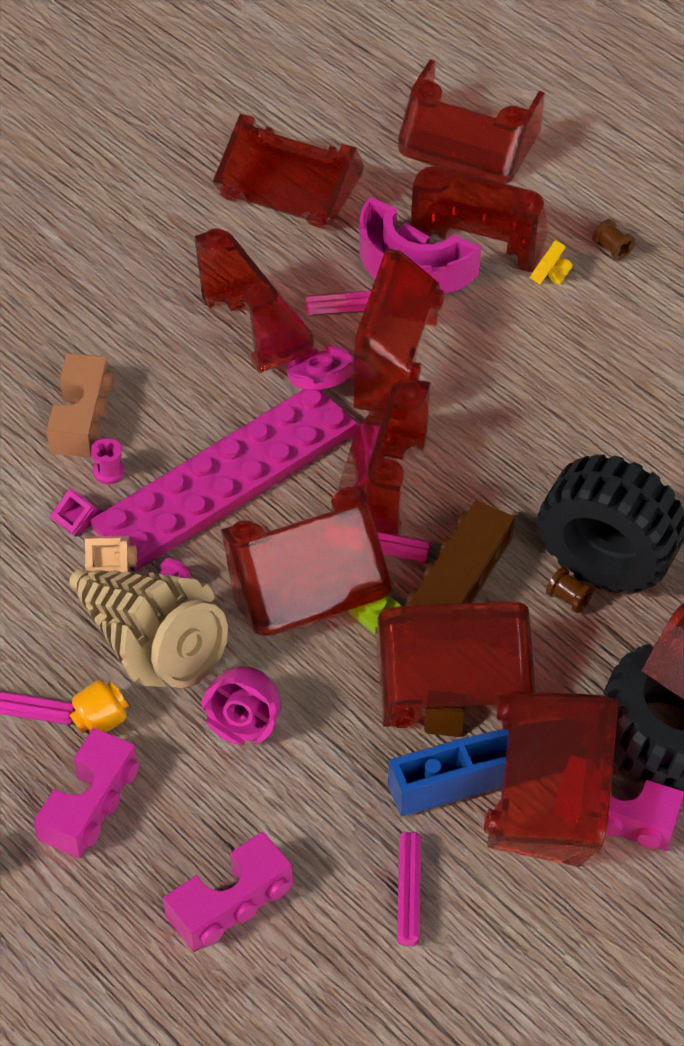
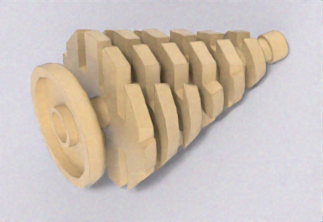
M79 569L72 573L69 580L71 588L78 592L80 602L87 609L92 621L96 623L97 628L105 637L109 646L114 650L116 657L123 664L124 669L134 682L138 680L144 686L166 687L165 682L171 687L186 688L198 684L208 676L221 659L227 644L228 624L224 612L212 603L215 596L208 584L199 583L197 579L156 574L153 572L148 573L150 577L139 574L132 575L126 571L122 573L117 570L111 572L95 570L89 573Z

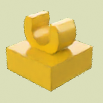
M555 239L529 278L540 285L548 274L552 282L560 285L573 266L569 260L559 258L566 246Z

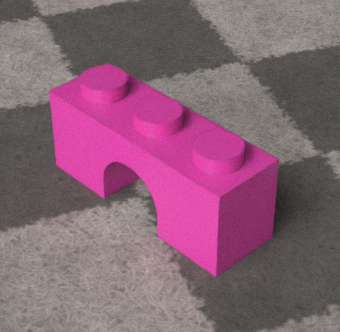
M94 727L74 757L77 778L91 784V787L77 795H69L53 789L34 819L38 841L79 859L87 846L92 847L100 834L101 823L107 814L112 815L119 804L122 789L126 783L131 784L134 781L139 770V762L136 759L134 744Z
M569 756L556 793L553 815L559 816L571 824L581 823L599 829L602 833L609 836H621L637 841L646 848H659L668 851L682 805L684 791L646 780L643 791L637 798L628 801L618 800L612 797L604 787L607 767Z
M264 831L230 852L231 872L238 880L237 884L232 888L223 891L210 889L196 875L163 897L165 917L193 952L203 945L210 946L217 942L223 936L225 930L237 922L244 923L255 915L259 907L269 900L275 901L280 899L293 885L292 864Z

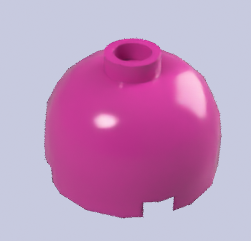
M240 666L225 670L214 679L204 694L201 706L202 710L205 707V712L208 715L206 722L209 728L220 738L239 745H243V739L249 741L256 740L254 744H257L271 735L280 715L281 699L274 681L264 672L253 667Z

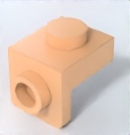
M130 536L85 537V569L87 572L90 573L95 570L111 572L117 570L122 573L125 571L130 573L131 568L137 567V547L130 546Z

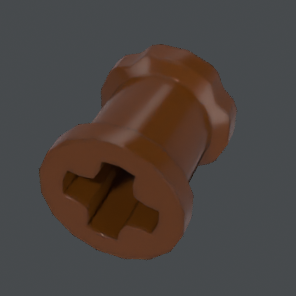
M607 219L597 226L592 240L598 246L603 245L611 252L613 259L620 261L632 251L635 245V238L630 234L621 232L616 228V222L612 219Z
M561 567L555 572L546 588V594L549 597L556 596L571 605V609L575 613L584 610L595 591L593 584H584L571 576L569 569L566 567Z

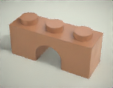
M66 353L60 376L62 397L64 402H74L75 404L67 406L53 405L46 430L50 454L91 457L92 444L101 439L102 426L99 422L101 417L105 418L107 415L108 398L106 393L107 391L112 392L114 372L108 370L107 357Z

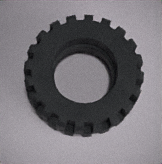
M596 454L591 457L586 456L576 459L562 470L540 506V511L538 512L539 533L542 541L546 542V549L550 555H555L558 559V564L571 570L574 573L573 576L581 581L585 579L598 589L605 587L609 589V592L620 593L623 590H626L627 594L636 593L641 590L644 591L655 586L657 582L664 578L684 543V509L680 500H675V493L669 485L664 486L660 482L661 478L654 472L650 474L642 469V465L636 462H625L622 457L612 456L606 458L605 454Z
M670 641L656 642L654 647L651 644H646L636 648L635 652L627 653L621 658L619 664L615 666L598 704L597 732L599 735H602L600 742L606 753L612 752L611 760L619 769L624 767L629 771L628 776L636 782L640 779L645 782L649 780L684 791V731L673 728L659 720L647 705L648 703L656 702L667 703L684 710V643L678 642L677 645H670Z

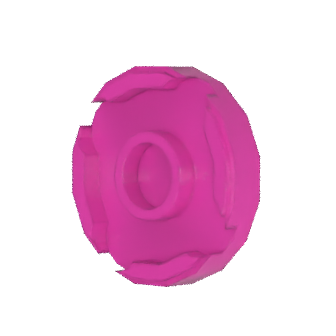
M336 346L325 347L326 351L317 352L316 348H309L299 352L288 361L287 375L289 382L296 388L305 390H321L339 385L353 375L355 367L352 354L344 348Z

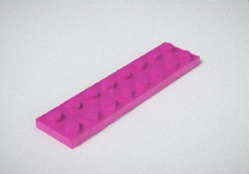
M303 389L91 519L92 529L99 536H130V546L137 547V567L131 568L133 572H136L357 433V422L322 390Z

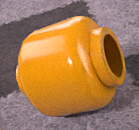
M98 679L73 696L72 705L75 711L69 715L82 734L88 729L91 732L93 727L108 733L124 722L127 716L125 709L129 707V704L113 681L107 684L104 680Z

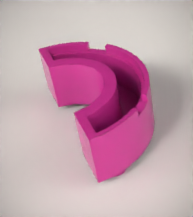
M369 197L365 202L360 214L359 253L365 269L377 282L390 289L398 288L402 293L410 297L435 296L460 290L479 275L480 246L454 234L446 240L435 244H417L407 241L396 231V208L372 197Z

